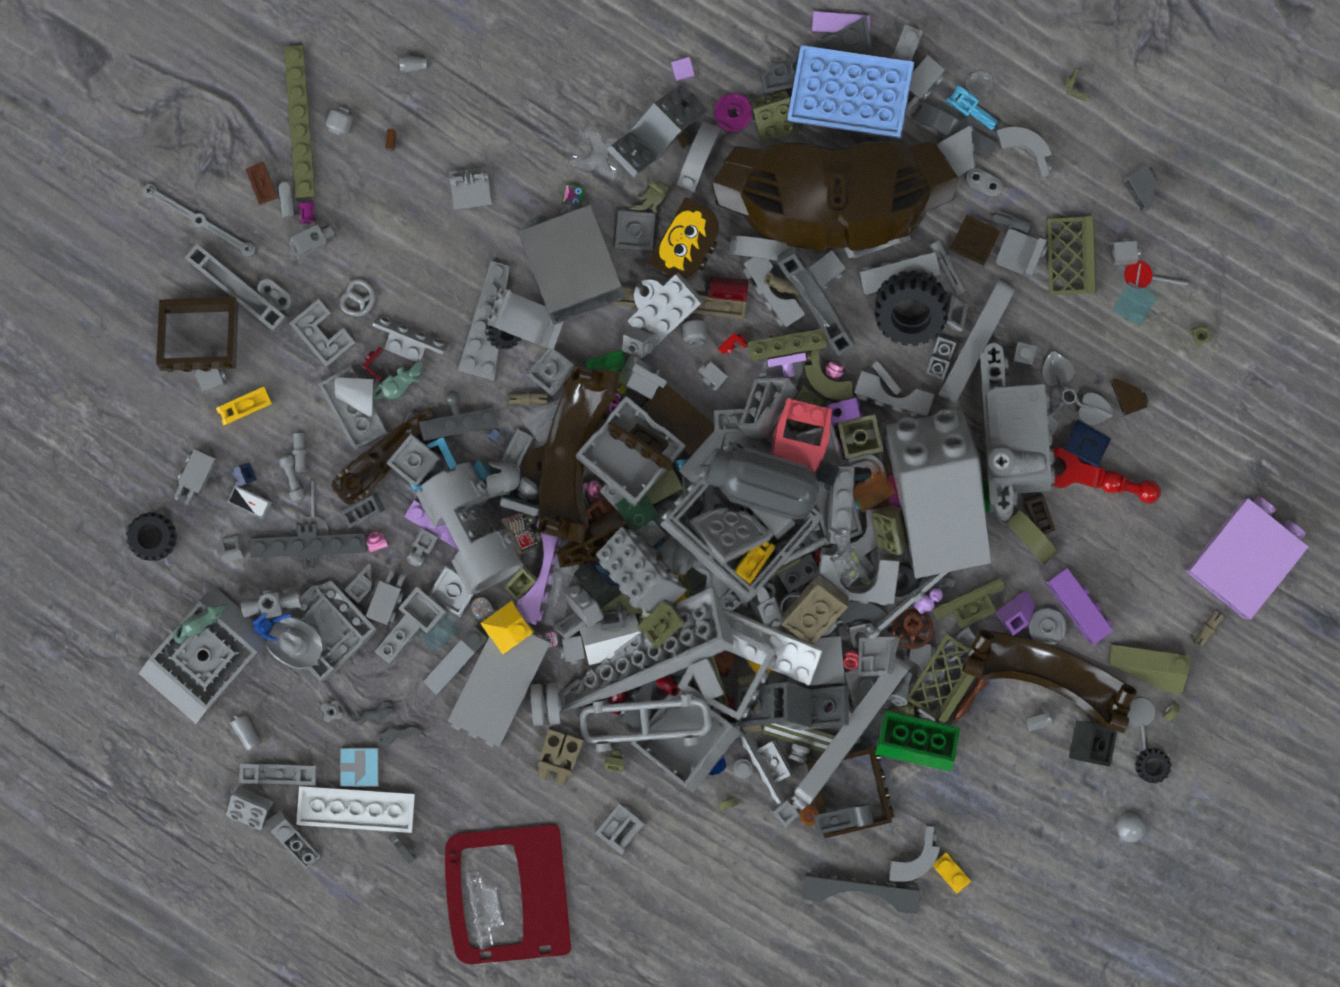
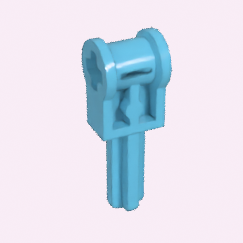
M959 85L955 86V91L950 98L945 100L946 103L965 117H968L969 114L990 130L994 129L998 123L996 119L977 106L979 100Z

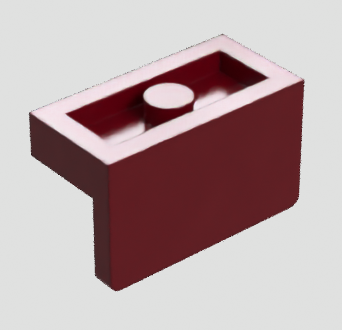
M711 276L708 298L746 302L749 281Z

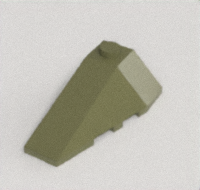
M1111 644L1109 664L1162 691L1182 694L1188 677L1191 656Z

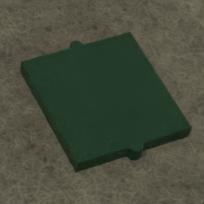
M647 495L641 499L636 507L625 498L614 504L629 529L633 531L643 526H648L649 522L659 516Z

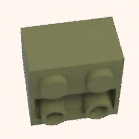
M891 505L873 511L872 524L876 531V544L878 547L896 555L902 554L908 546L902 509Z

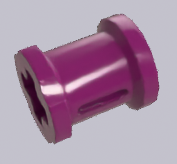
M314 202L298 204L301 212L299 223L309 224L317 222L314 218Z

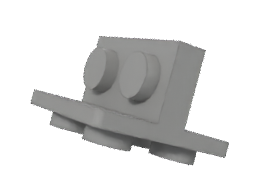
M238 786L231 796L226 815L232 820L248 825L250 828L261 830L274 801Z

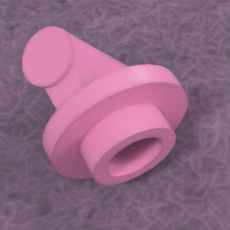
M591 481L583 484L588 502H593L602 497L603 494L600 490L603 487L599 482Z
M372 532L366 539L370 552L388 547L387 540L381 532Z

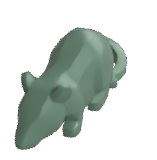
M423 362L415 363L408 371H405L403 366L396 371L398 375L395 377L390 375L374 388L373 399L387 398L394 400L403 396L409 385L413 382H419Z
M228 604L210 606L202 611V613L189 617L174 630V640L177 643H183L187 636H195L202 633L208 625L217 622V619L227 609ZM182 627V632L179 637L178 630Z

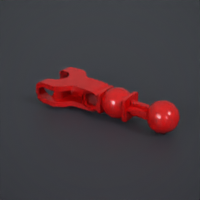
M1052 447L1053 456L1063 461L1065 470L1061 475H1055V483H1052L1051 486L1065 488L1072 483H1079L1098 489L1102 488L1108 494H1122V491L1137 494L1141 502L1145 504L1155 503L1161 496L1160 485L1153 480H1145L1141 483L1125 480L1126 475L1122 476L1116 470L1105 471V469L1081 463L1077 456L1063 448Z

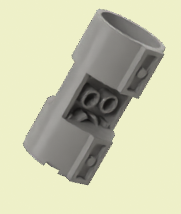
M462 463L455 466L456 470L443 471L426 481L422 485V489L416 494L433 527L447 525L460 550L451 562L467 593L475 594L511 577L522 569L524 564L515 549L513 536L507 529L496 531L490 525L486 511L481 507L489 498L485 483L478 478L471 463Z

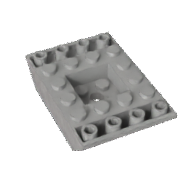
M216 587L197 603L179 625L183 624L189 617L202 613V611L210 606L228 604L227 609L217 619V622L208 625L202 633L195 636H187L183 643H177L174 640L173 631L139 672L146 681L195 724L202 719L267 645V639H262L261 635L255 633L253 619L250 617L244 618L242 610ZM182 627L178 630L179 637L182 632ZM201 650H206L209 654L206 661H201L198 657Z

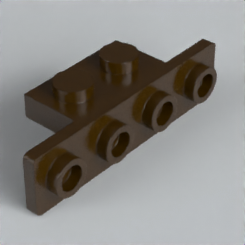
M611 421L608 423V432L613 439H619L629 449H635L645 459L654 461L659 468H665L668 471L672 469L671 459L662 454L669 446L668 441L639 423L630 432H627Z

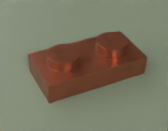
M264 162L246 168L259 205L277 199Z

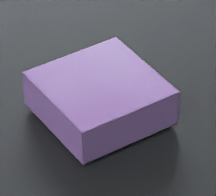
M690 57L671 62L676 81L695 76Z

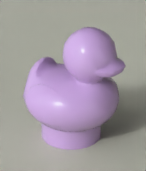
M938 588L932 589L931 592L926 591L921 600L912 604L921 614L926 611H932L935 608L934 601L939 602L943 597V592Z

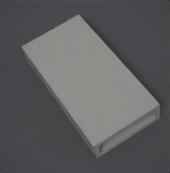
M532 633L505 654H502L489 636L448 719V722L451 723L450 726L459 731L461 729L468 731L467 735L475 739L480 737L486 740L485 744L493 748L496 746L500 747L551 642Z

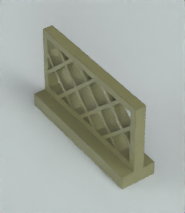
M1094 217L1047 219L1049 295L1096 294ZM1074 222H1082V230L1076 235L1069 227ZM1052 223H1061L1065 227L1058 236L1052 231ZM1066 230L1075 236L1068 245L1060 239ZM1076 239L1083 244V248L1078 254L1070 248ZM1057 240L1066 246L1059 254L1052 250V245ZM1067 249L1075 255L1068 264L1060 257ZM1058 258L1066 265L1059 274L1053 269V264ZM1077 258L1083 262V268L1078 273L1070 267ZM1067 268L1076 274L1069 283L1061 277ZM1082 272L1084 274V279L1080 276ZM1077 277L1084 282V290H1075L1071 286ZM1058 278L1067 284L1061 291H1054L1053 283Z
M946 634L909 691L908 701L945 724L975 678L962 672L964 664H961L959 653H969L970 649ZM947 640L954 643L956 652L945 654L943 646ZM957 654L959 665L948 667L946 656ZM943 657L946 668L935 670L934 660ZM960 667L961 676L959 679L951 680L949 669ZM946 670L948 681L937 683L935 673ZM933 673L935 684L924 686V676ZM949 684L950 693L946 696H940L938 686ZM936 686L938 697L927 700L925 689ZM923 689L925 700L916 702L911 698L915 691ZM939 700L940 708L936 714L929 710L928 702Z

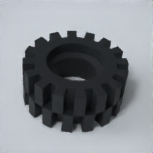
M486 325L488 332H485V334L489 335L487 340L488 342L491 341L490 345L496 346L495 348L511 349L513 346L518 345L517 341L522 339L512 334L507 339H502L498 333L499 329Z
M1148 748L1140 752L1141 754L1136 758L1135 770L1142 780L1156 784L1168 778V774L1171 773L1170 767H1172V763H1170V758L1165 752L1156 748ZM1152 758H1156L1160 762V769L1156 773H1150L1146 769L1147 761Z

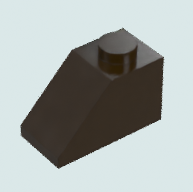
M1117 378L1110 380L1123 416L1147 408L1146 403H1149L1145 392L1142 393L1141 389Z

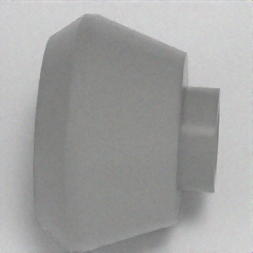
M523 477L520 479V484L517 487L519 491L517 495L525 502L528 499L532 501L539 497L540 488L528 478Z

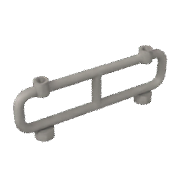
M682 694L681 699L604 704V700L593 702L591 706L585 707L579 715L581 735L588 743L596 744V752L612 750V742L684 737L685 746L700 744L699 736L707 734L712 724L709 704L702 698H693V694ZM699 705L703 710L704 725L702 728L650 732L648 709ZM640 710L642 733L591 736L588 732L587 716L590 713Z

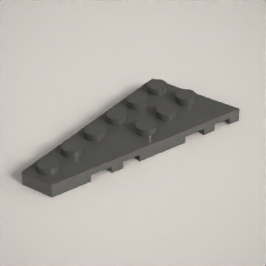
M866 16L810 46L874 56ZM799 53L761 74L764 94L793 88Z

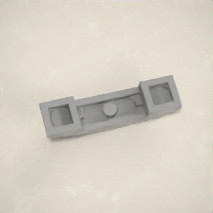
M240 764L239 783L316 785V766Z

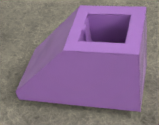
M1025 590L995 613L1003 626L1012 635H1015L1029 624L1036 604L1028 591Z

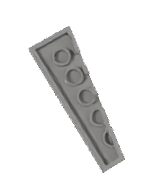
M494 261L490 262L458 371L495 381L499 349L495 348L496 346L490 345L491 341L488 342L487 338H489V335L485 334V332H488L486 325L489 312L494 307L497 292H499L500 288L507 289L510 269L508 265Z

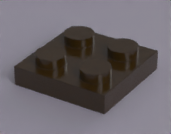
M966 215L949 250L984 266L1001 231Z

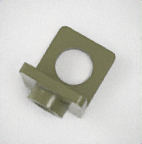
M1075 68L1073 75L1068 76L1065 85L1068 87L1066 95L1087 102L1090 96L1072 91L1078 73V68Z

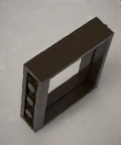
M236 298L159 300L156 364L159 370L171 373L173 370H181L183 372L201 370L207 372L212 369L226 371V369L236 368L239 304ZM229 312L227 356L165 358L167 314Z
M874 747L848 752L843 760L869 754L884 817L873 820L874 823L869 825L854 826L823 833L824 838L892 823L891 818H894L892 806L889 807L887 799H890L888 787L884 788L883 780H886L883 769H879L878 762L881 761L880 755H875L876 750ZM818 760L806 763L808 773ZM820 790L815 797L818 813L826 812Z

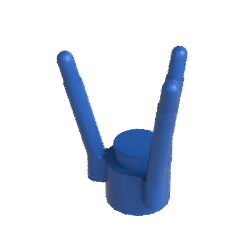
M263 613L256 620H253V629L256 634L261 635L262 639L278 641V638L268 635L272 630V624L291 617V613L271 620L264 619L267 613Z

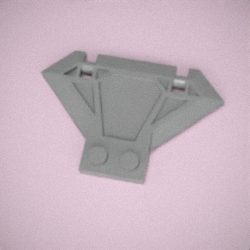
M745 408L713 410L714 431L678 470L691 483L695 482L697 484L701 480L698 476L706 468L709 469L715 449L723 450L730 441L734 443L739 439L748 448L771 454V444L765 439H748L739 427Z

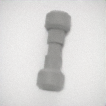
M293 455L280 457V467L284 468L290 482L291 491L289 495L291 500L295 502L304 499L306 494L304 489L300 488L299 482L296 479Z

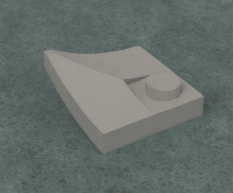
M859 638L858 676L893 675L894 658L900 638Z

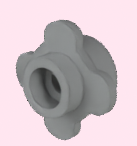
M337 701L321 706L325 722H331L333 719H340L342 717Z

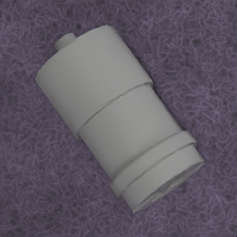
M238 714L234 716L236 720L232 721L230 725L235 734L238 735L246 751L261 744L260 736L258 737L247 714L241 717Z

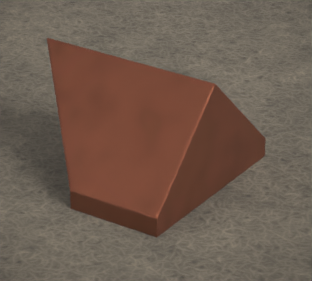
M604 496L586 508L588 518L592 523L600 517L615 511V507Z

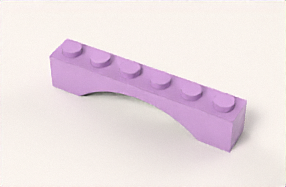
M542 533L540 534L543 542L544 558L541 572L534 586L526 595L518 600L516 606L525 620L535 625L537 621L542 620L544 610L540 609L542 602L546 603L548 592L545 589L546 585L551 583L553 573L550 572L551 565L555 566L557 556L554 554L556 546L560 547L562 538Z

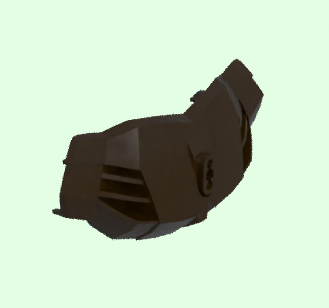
M875 140L856 143L838 149L800 142H779L763 149L735 146L723 161L724 164L712 181L716 205L745 216L751 227L764 239L786 243L787 246L822 252L827 248H849L851 251L887 244L888 241L909 236L922 222L927 212L954 200L958 176L946 161L944 154L933 142L906 146L891 140ZM835 178H839L841 180L839 186H836V184L834 183ZM836 197L841 198L840 204L834 202Z

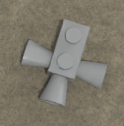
M277 589L263 591L264 595L259 596V600H240L244 618L261 611L262 614L267 613L264 619L284 615L283 608L302 607L298 589L284 595L281 592H277Z

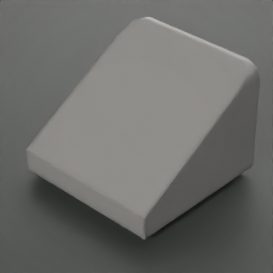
M238 535L219 540L222 557L225 562L243 558Z

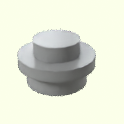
M740 759L735 763L734 773L737 777L747 778L752 774L753 767L748 760Z

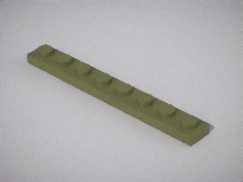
M304 46L284 47L295 197L296 199L315 198Z

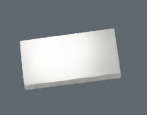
M635 613L628 615V619H625V627L602 630L600 622L591 627L585 626L580 629L589 665L599 663L606 657L610 659L615 655V650L635 635H641V631L637 628L639 624Z

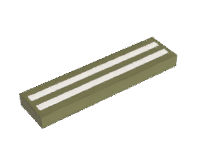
M778 724L763 725L761 731L762 734L820 752H824L835 738L834 735L815 729L799 731Z

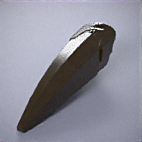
M430 407L423 410L389 432L355 460H352L332 480V491L348 505L355 504L366 498L377 486V483L382 481L392 470V467L387 462L410 435L405 431L412 428L411 434L417 438L420 434L419 422L429 420L434 411Z

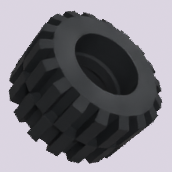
M158 513L140 514L138 518L135 517L132 524H129V531H126L128 536L126 542L130 546L128 548L130 551H133L136 557L143 560L158 561L166 558L169 553H172V548L177 543L175 542L177 538L175 526L172 525L171 520ZM150 525L157 526L162 532L161 543L155 548H147L141 540L143 530Z

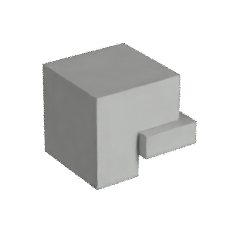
M630 354L620 373L618 383L641 396L652 399L658 386L664 388L667 381L658 376L660 372L658 368L652 367Z

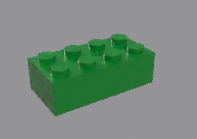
M885 711L881 721L875 755L951 772L955 762L960 728Z

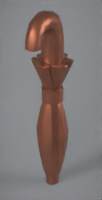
M977 678L975 686L962 699L952 720L956 722L958 718L960 719L969 710L976 698V694L980 692V689L988 685V680L984 681Z

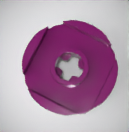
M729 94L718 100L714 109V119L721 129L737 133L749 125L752 118V108L744 96ZM736 108L738 116L729 117L730 113L728 110Z

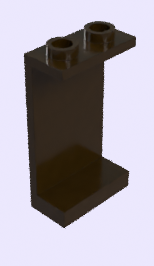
M665 384L664 388L658 386L653 398L650 400L646 398L639 406L656 424L665 428L685 445L684 450L690 456L694 454L714 431V424L667 384Z

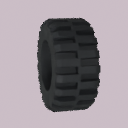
M910 270V273L902 271L897 276L895 274L890 276L889 281L885 280L876 293L875 321H877L879 330H883L882 334L886 338L891 337V341L895 343L901 342V345L905 346L907 344L918 346V343L926 344L929 342V339L934 340L938 337V332L941 333L944 330L945 324L948 321V295L944 290V286L941 282L937 283L935 277H928L927 273L922 271L921 274L916 273V270ZM915 299L925 303L929 309L920 316L906 317L899 314L894 307L901 301Z

